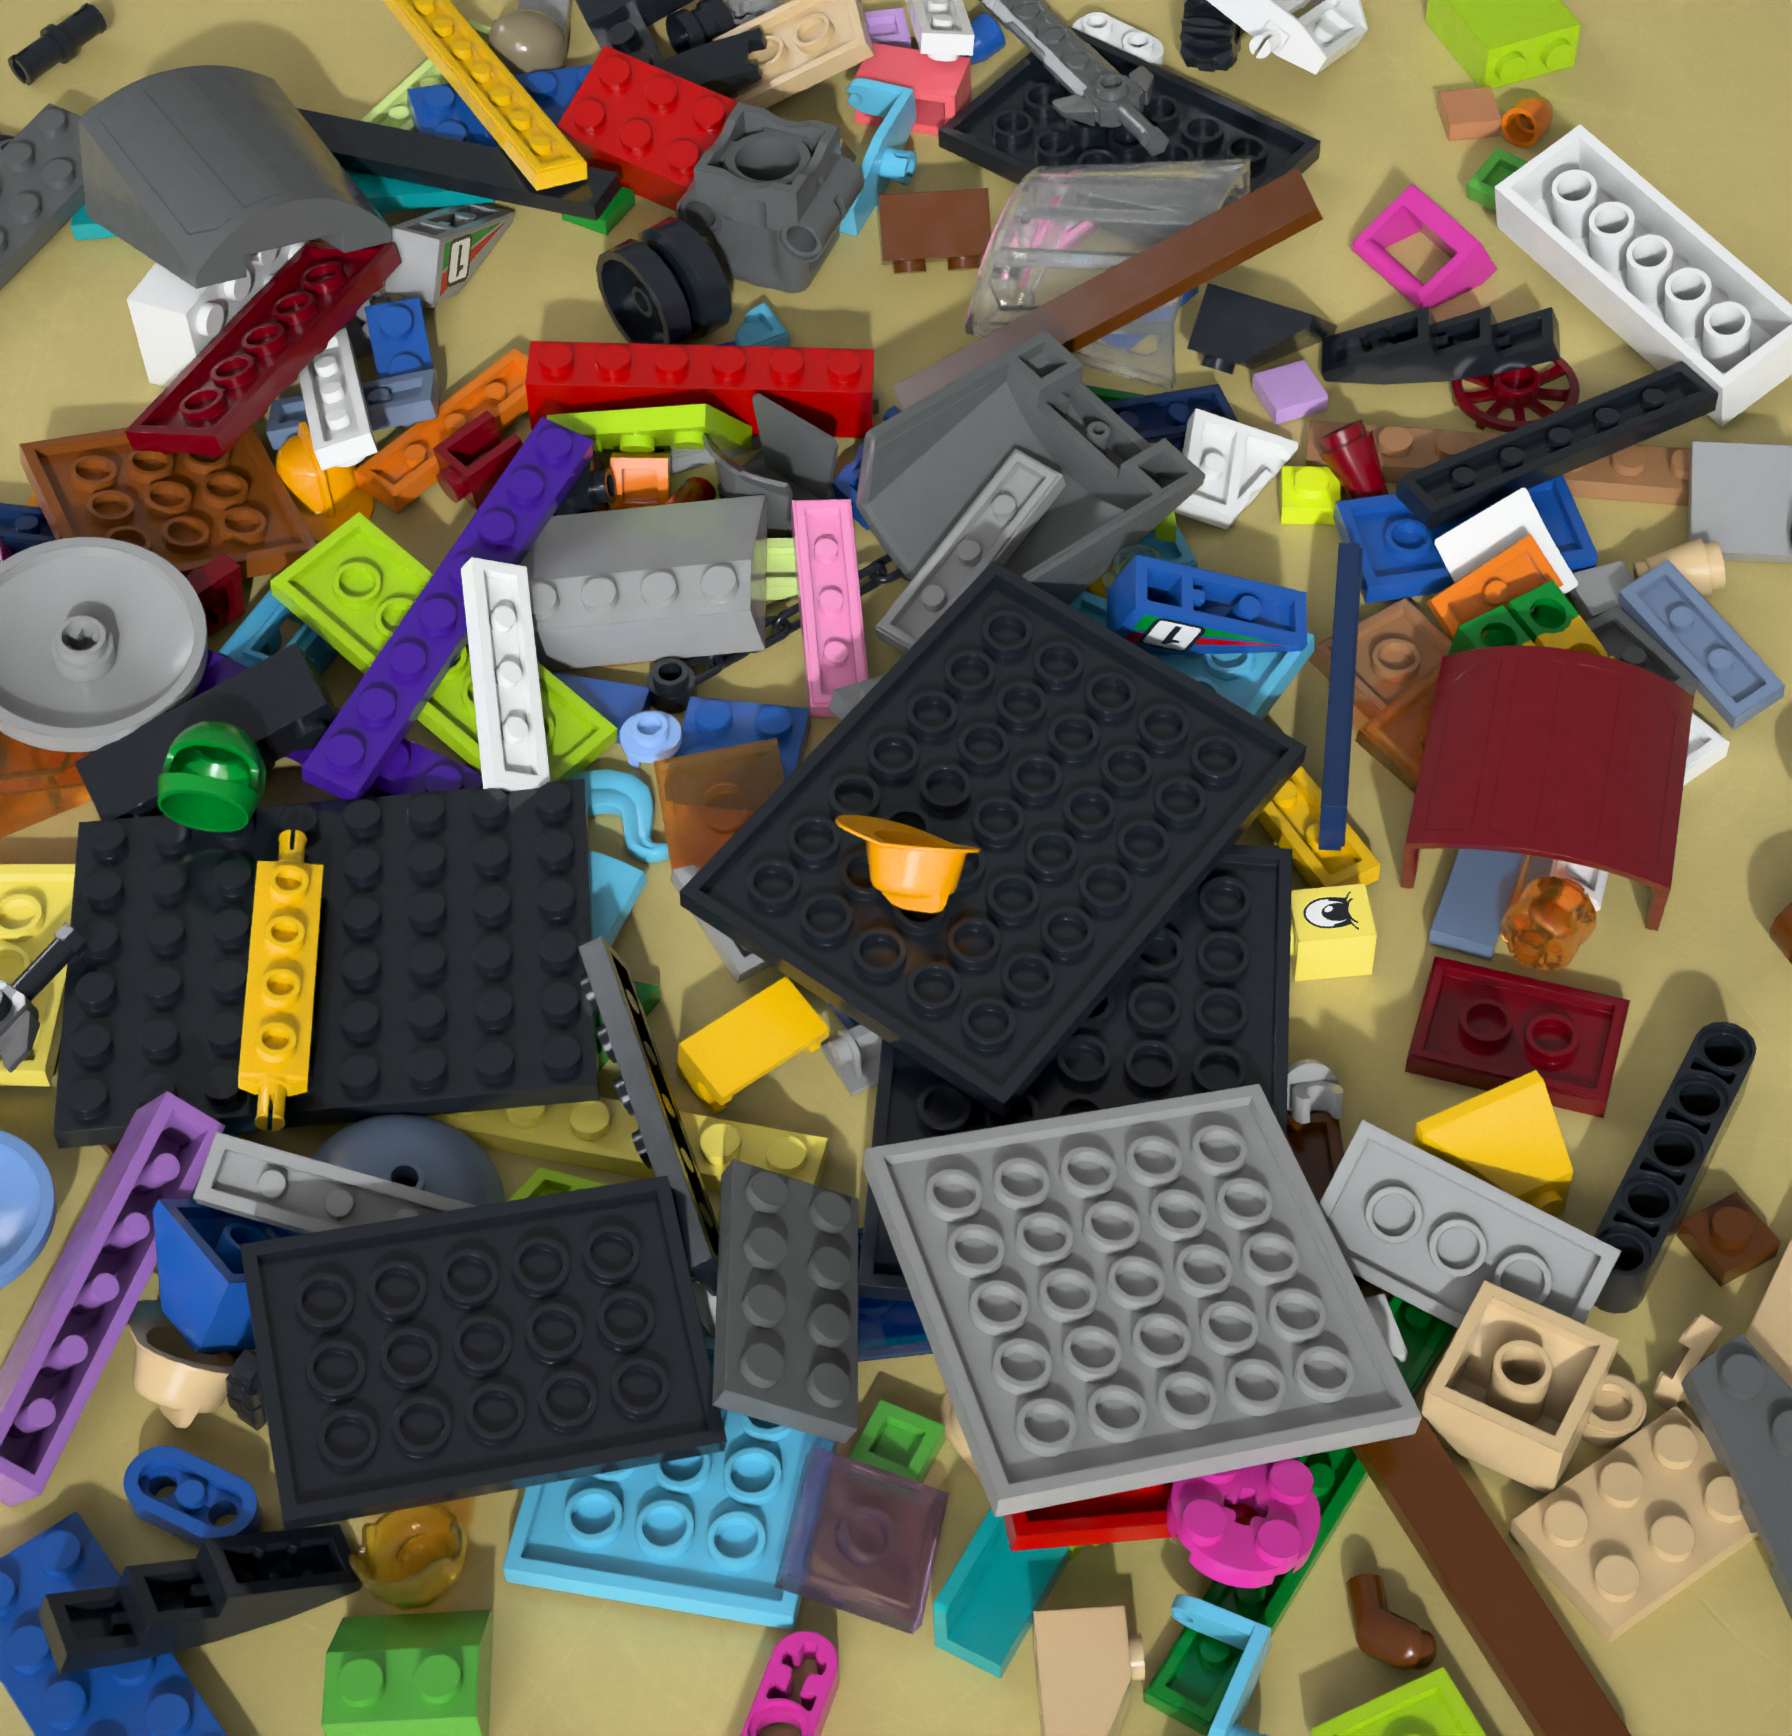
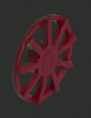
M1563 358L1551 361L1555 365L1540 374L1533 367L1529 366L1494 374V378L1486 375L1451 381L1452 402L1454 406H1458L1468 417L1476 421V428L1483 431L1488 427L1502 432H1511L1540 420L1526 421L1524 408H1529L1540 417L1545 418L1576 405L1579 400L1580 386L1575 372ZM1564 375L1567 376L1570 388L1565 390L1540 387ZM1462 380L1489 389L1464 392ZM1538 399L1565 403L1560 409L1554 411ZM1496 401L1486 412L1473 405L1474 403ZM1506 408H1510L1513 411L1514 421L1500 419L1497 416Z

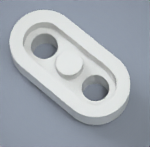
M1102 12L1089 13L1076 20L1072 25V28L1163 69V45L1157 38L1146 32H1142Z

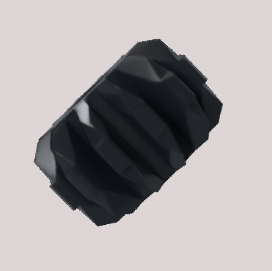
M1187 0L1184 3L1180 35L1182 43L1180 53L1186 66L1198 68L1199 71L1215 72V70L1227 71L1229 68H1232L1237 61L1238 52L1241 50L1243 29L1207 0Z

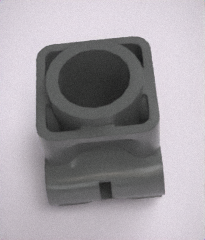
M738 102L728 116L716 142L704 152L693 168L694 180L677 203L676 215L678 219L685 221L696 230L701 237H706V243L714 253L725 277L744 281L757 287L771 288L787 293H799L810 286L838 241L840 223L863 189L865 179L863 172L857 164L849 158L841 156L840 126L817 120L789 121L778 117L765 108Z

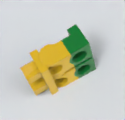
M1553 580L1509 601L1506 608L1501 605L1458 626L1448 655L1461 651L1495 646H1542L1570 649L1608 657L1601 642ZM1487 631L1486 635L1481 637V634Z

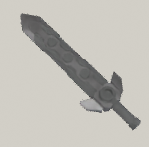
M978 0L1006 29L1010 30L1044 63V67L1072 94L1071 96L1052 101L1053 108L1062 117L1095 126V122L1101 127H1119L1123 125L1152 157L1165 151L1169 139L1142 114L1144 110L1143 104L1148 105L1150 102L1154 84V75L1144 66H1139L1129 73V78L1126 75H1121L1089 43L1083 41L1065 24L1044 0Z

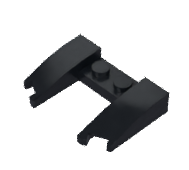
M575 0L601 50L606 45L726 97H730L762 79V72L759 66L748 64L750 53L764 50L767 47V41L760 28L702 44L664 60L648 26L694 0Z

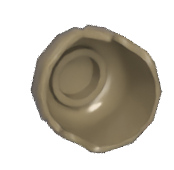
M516 9L506 12L494 20L489 31L488 46L513 75L564 68L565 34L552 16L535 9Z

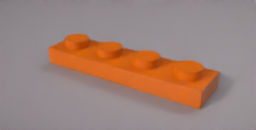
M515 348L440 404L436 419L417 422L354 470L357 488L397 513L437 482L436 475L441 471L433 451L435 446L486 410L494 416L499 433L528 411L525 387L528 356Z

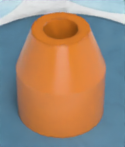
M1530 97L1518 101L1504 114L1501 120L1502 133L1507 141L1520 148H1527L1535 144L1550 129L1553 117L1552 104L1544 97Z

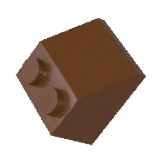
M988 188L878 195L877 218L882 265H893L894 274L926 272V263L948 261V271L975 270L981 268L980 259H990L992 256Z

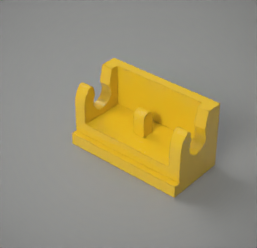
M785 976L680 1042L676 1073L683 1082L689 1085L709 1111L716 1115L726 1108L725 1103L732 1100L733 1095L801 1051L806 1050L812 1053L822 1046L821 1042L829 1037L830 1029L790 979Z

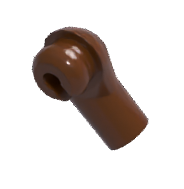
M1361 1574L1350 1578L1346 1582L1355 1639L1362 1652L1393 1668L1404 1671L1409 1669L1422 1670L1428 1668L1433 1663L1437 1654V1642L1434 1635L1429 1630L1420 1628L1415 1622L1388 1610L1381 1576Z

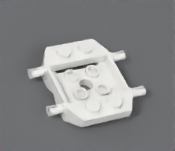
M1207 0L1254 37L1250 41L1249 49L1252 55L1259 51L1256 58H1265L1273 52L1278 57L1315 75L1355 48L1368 31L1361 0ZM1309 2L1316 6L1298 19L1292 15L1298 9L1304 8Z

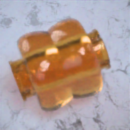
M1542 876L1529 882L1519 901L1507 910L1501 921L1502 937L1510 954L1513 953V958L1521 965L1530 969L1557 971L1571 963L1579 946L1592 935L1597 925L1596 910L1588 894L1584 893V888L1575 881L1556 876Z

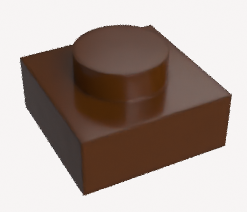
M1737 1191L1682 1220L1677 1234L1681 1242L1720 1287L1776 1257L1781 1242Z

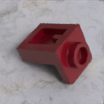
M223 553L207 565L194 569L186 577L201 601L206 619L208 638L245 613L241 567L226 553Z

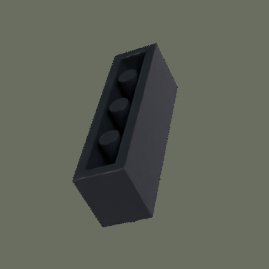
M295 642L140 726L123 738L103 746L74 763L101 820L165 815L158 807V775L162 774L170 745L186 727L203 721H223L239 727L256 743L264 762L265 771L268 773L275 766L276 761L298 749L307 750L316 747L338 715V711L314 663Z

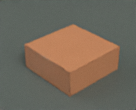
M1490 86L1439 91L1437 110L1448 141L1500 136L1502 117Z

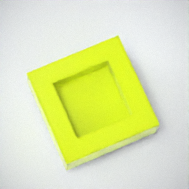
M1282 466L1280 480L1281 524L1336 525L1333 516L1336 501H1341L1340 482L1329 467Z

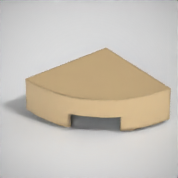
M1703 1314L1693 1319L1678 1341L1683 1344L1681 1353L1666 1372L1661 1371L1652 1391L1654 1393L1652 1398L1654 1401L1668 1410L1675 1405L1677 1407L1680 1406L1687 1397L1681 1382L1688 1371L1716 1352L1723 1330L1722 1326Z

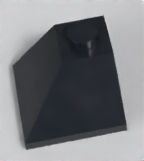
M1208 283L1187 349L1204 354L1200 365L1233 375L1236 364L1255 369L1317 344L1323 338L1335 335L1337 325L1313 314Z

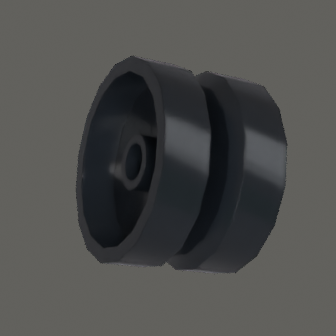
M670 216L639 233L638 240L630 238L599 255L596 265L598 287L605 307L628 343L689 345L691 338L698 340L728 324L732 313L731 293L724 272L707 243L685 221Z

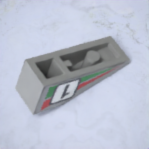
M485 204L448 206L392 226V242H389V244L395 245L402 263L386 279L385 291L404 296V300L420 298L421 308L436 307L437 302L459 294L512 224L514 212Z

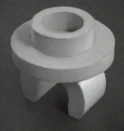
M1315 1059L1300 1060L1288 1066L1287 1114H1291L1292 1118L1301 1124L1310 1123V1113L1328 1112L1334 1119L1343 1118L1344 1090L1339 1085L1338 1078L1332 1069L1325 1063Z

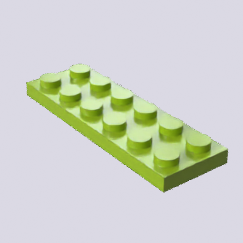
M358 512L270 581L272 596L362 673L366 674L433 576V573ZM467 643L417 717V720L481 773L469 645ZM537 661L550 782L569 780L580 771H583L617 742L618 728Z

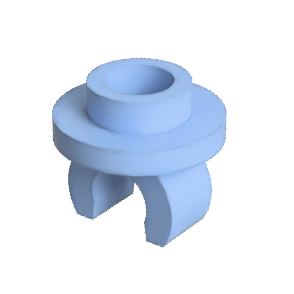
M649 710L637 713L625 721L620 730V743L622 750L627 755L630 766L639 769L641 762H661L662 773H670L674 754L682 743L681 726L673 716L662 711Z

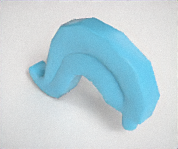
M611 769L580 771L569 779H585L588 818L597 814L608 813L617 815L622 820L624 841L629 855L639 861L648 863L669 859L671 855L669 844L667 842L660 844L652 841L655 808L650 788L633 774Z

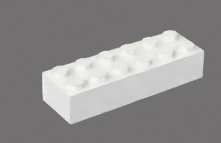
M1581 124L1495 186L1497 228L1658 371L1683 361L1712 386L1719 394L1715 411L1707 415L1719 426L1723 427L1792 375V305Z

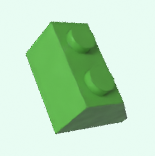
M492 1610L343 1617L326 1652L321 1720L325 1736H489L493 1633Z

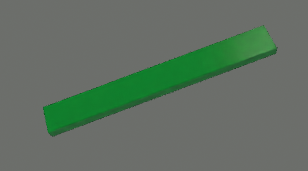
M1391 1294L1387 1301L1408 1351L1406 1362L1400 1363L1395 1357L1394 1360L1413 1399H1415L1457 1328ZM1351 1447L1291 1458L1302 1462L1310 1469L1314 1477L1312 1490L1320 1507V1528L1305 1564L1295 1573H1293L1292 1568L1287 1573L1276 1575L1271 1585L1259 1588L1234 1587L1213 1580L1202 1598L1203 1601L1270 1627L1272 1637L1369 1476ZM1185 1626L1144 1691V1702L1200 1734L1207 1736L1244 1651Z

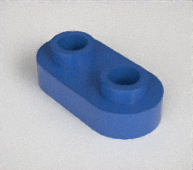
M173 1446L150 1448L139 1454L130 1463L125 1472L124 1490L134 1513L140 1519L199 1548L203 1540L207 1538L258 1533L260 1529L262 1511L253 1487L245 1479L180 1448ZM164 1487H177L168 1497H155L157 1492ZM225 1515L237 1516L233 1522L227 1525L215 1526L217 1520Z

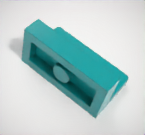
M990 1508L933 1604L935 1646L1001 1679L1033 1624V1611L1041 1610L1069 1562L1070 1546L1011 1551L1003 1516L995 1517L992 1508Z

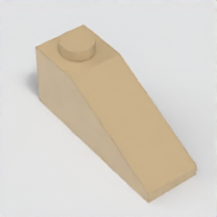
M1125 1606L1033 1611V1650L1041 1736H1119L1130 1711L1132 1681L1145 1680L1141 1633H1127Z

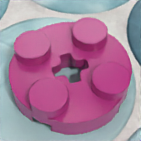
M1286 1459L1173 1482L1166 1506L1167 1528L1173 1541L1176 1534L1178 1535L1182 1545L1191 1552L1188 1561L1205 1576L1217 1582L1241 1588H1259L1271 1585L1276 1575L1287 1573L1292 1568L1293 1573L1300 1569L1309 1558L1314 1546L1321 1520L1319 1502L1312 1490L1314 1477L1310 1469L1302 1462L1295 1459ZM1245 1504L1254 1509L1259 1516H1254L1249 1525H1242L1235 1522V1511L1225 1506Z

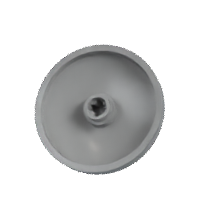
M74 537L32 546L0 563V731L22 743L52 751H96L187 702L193 696L203 677L208 658L206 619L196 591L187 578L170 562L152 551L125 541L100 537Z

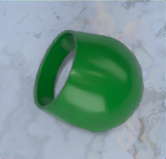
M203 721L186 727L170 745L162 774L158 775L159 809L173 821L202 831L222 833L234 832L244 828L263 796L266 781L264 762L254 740L239 727L223 721Z

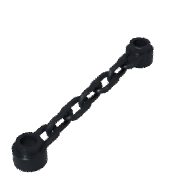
M886 554L858 571L859 580L867 576L872 580L860 587V597L876 589L881 584L891 583L901 577L907 581L909 580L897 565L895 571L887 574L885 565L893 560ZM799 602L783 610L778 615L766 617L765 628L772 625L771 629L774 635L765 639V649L784 640L789 634L801 628L800 619L792 623L787 619L799 613ZM761 651L734 653L726 658H723L720 654L690 657L684 661L676 658L663 659L655 664L647 677L651 705L656 710L668 714L684 712L687 710L690 696L697 697L696 686L714 677L724 668L740 661L750 653ZM705 660L707 670L695 676L690 667Z

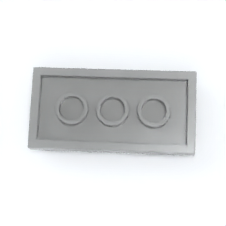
M1364 1120L1361 1121L1319 1203V1207L1352 1274L1458 1329L1484 1280L1585 1324L1621 1254V1250Z

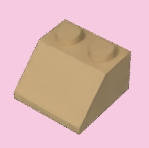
M1484 1280L1425 1391L1421 1414L1444 1448L1548 1495L1557 1488L1581 1440L1620 1340Z

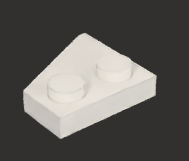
M1195 408L1187 421L1182 454L1206 475L1203 485L1175 509V513L1227 530L1281 471L1282 466H1285L1298 449V442Z

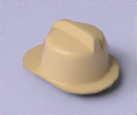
M138 1301L126 1324L136 1343L132 1378L134 1388L144 1398L158 1404L162 1414L177 1428H187L197 1413L214 1412L223 1404L228 1394L226 1392V1378L231 1373L232 1366L240 1354L238 1351L220 1352L214 1355L196 1353L194 1349L185 1343L182 1334L163 1313L161 1301Z

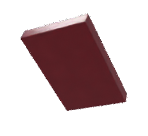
M1435 956L1409 1048L1405 1072L1489 1091L1537 1070L1545 1082L1552 1106L1604 1118L1630 1000Z

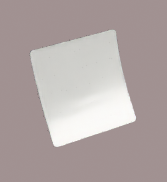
M1526 488L1517 490L1435 540L1438 552L1453 581L1456 582L1524 536L1531 534L1562 581L1563 585L1559 587L1562 593L1566 594L1578 586L1577 579L1552 540Z

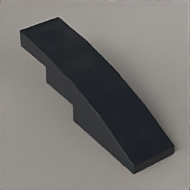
M1429 306L1322 339V376L1325 382L1382 385L1444 382L1505 373L1561 359L1559 322L1552 307L1497 323L1489 306L1436 323Z
M340 1524L306 1527L288 1531L279 1530L207 1538L203 1540L195 1559L125 1566L118 1586L46 1594L38 1616L59 1674L140 1661L229 1638L291 1618L357 1592L361 1589L364 1579Z

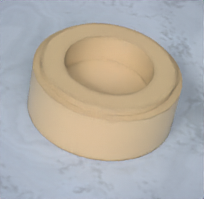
M1607 1373L1582 1438L1595 1446L1614 1449L1640 1431L1645 1420L1647 1404L1639 1387L1624 1376Z

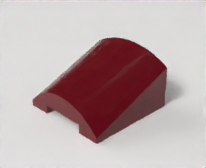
M1495 646L1466 650L1443 656L1405 843L1401 887L1414 888L1421 849H1478L1539 856L1595 868L1650 886L1645 928L1658 931L1672 884L1694 696L1673 682L1641 667L1613 658L1570 649L1542 646Z

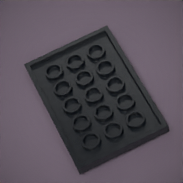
M1072 27L1070 28L1083 41L1089 43L1121 75H1126L1129 78V73L1139 66H1144L1154 75L1150 102L1148 105L1143 104L1144 110L1142 114L1169 139L1163 153L1152 157L1123 125L1119 127H1101L1095 122V126L1062 117L1053 108L1052 101L1071 96L1072 94L1044 67V63L1032 52L939 129V147L1050 201L1057 199L1062 202L1063 207L1072 209L1083 217L1089 215L1095 218L1098 224L1147 248L1297 167L1301 174H1303L1319 159L1321 141Z
M668 1175L240 1244L242 1267L284 1531L723 1452L727 1443L720 1408L712 1406L713 1376Z

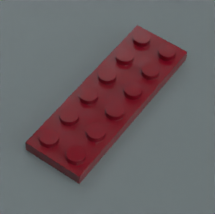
M306 243L125 430L133 450L155 451L163 454H206L210 457L224 455L231 451L237 445V440L247 429L267 413L268 407L284 389L298 379V374L308 363L327 348L328 342L346 323L354 319L358 309L370 296L384 286L385 280L402 263L395 245L381 244L343 253L329 243Z

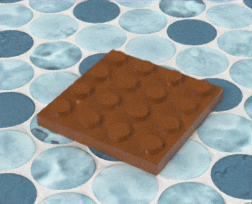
M253 425L237 440V445L231 451L216 457L193 453L163 454L155 451H135L125 434L127 428L19 444L21 466L56 540L74 537H100L125 541L156 553L170 562L185 577L194 569L205 566L223 553H226L240 565L242 579L281 573L316 545Z

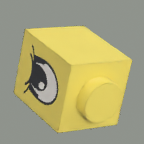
M1365 883L1292 890L1290 963L1294 982L1371 975L1377 932Z

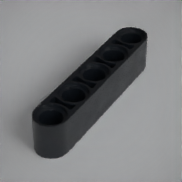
M1713 1022L1702 1027L1696 1034L1594 1234L1595 1238L1621 1250L1615 1266L1623 1267L1627 1270L1612 1269L1594 1305L1602 1311L1613 1314L1627 1313L1637 1308L1644 1300L1677 1233L1680 1223L1742 1101L1757 1048L1753 1037L1747 1030L1737 1024ZM1638 1214L1648 1215L1651 1218L1642 1217Z

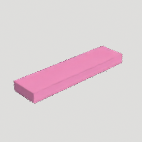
M851 499L792 500L790 513L808 708L810 709V717H836L828 710L834 689L869 679Z

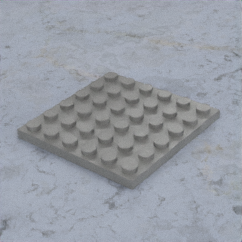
M1260 1084L866 1148L863 1169L995 1517L1416 1434L1422 1415Z

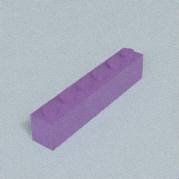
M168 1091L137 1109L0 1371V1502L9 1507L41 1495L157 1264L153 1209L157 1200L190 1198L201 1176L216 1132L222 1133L225 1125Z

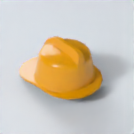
M306 421L298 424L297 435L290 437L282 443L276 455L275 468L314 541L319 543L358 512L370 520L374 511L373 497L357 488L354 470L361 466L360 462L349 467L334 466L321 470L313 449L309 426Z
M840 815L835 820L840 828L866 840L870 880L873 887L881 891L891 904L901 909L926 913L942 911L947 903L948 896L954 893L958 887L967 853L981 852V848L953 844L917 828L886 819L861 815Z

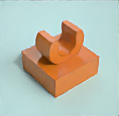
M612 453L610 469L616 481V499L614 503H611L612 510L663 505L671 497L670 453Z

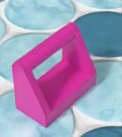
M1413 184L1356 237L1351 247L1355 254L1417 309L1427 306L1432 309L1482 285L1497 270L1481 242ZM1421 232L1447 254L1451 260L1424 285L1386 252L1384 248Z

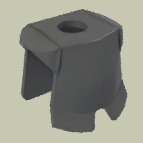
M756 393L752 397L762 450L743 466H740L725 455L706 433L702 439L705 448L715 460L719 479L717 486L720 499L765 494L768 501L767 538H793L790 513L792 500L836 499L833 479L839 445L829 434L763 395Z

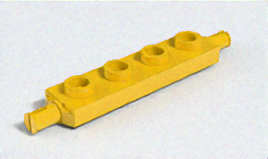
M291 829L285 830L279 835L278 861H257L238 1074V1088L258 1095L255 1125L258 1129L267 1131L269 1109H273L272 1132L281 1130L285 1125L286 1096L290 1097L307 1092L323 882V865L304 863L307 837L303 832L295 830L294 849L290 850Z

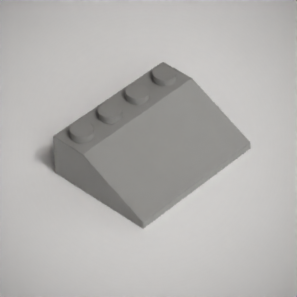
M766 495L552 516L520 563V566L527 567L537 661L547 670L553 671L658 661L667 658L678 659L765 650L768 508Z

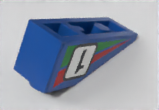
M1136 554L1107 589L1106 628L1149 653L1163 656L1303 651L1307 647L1306 592Z

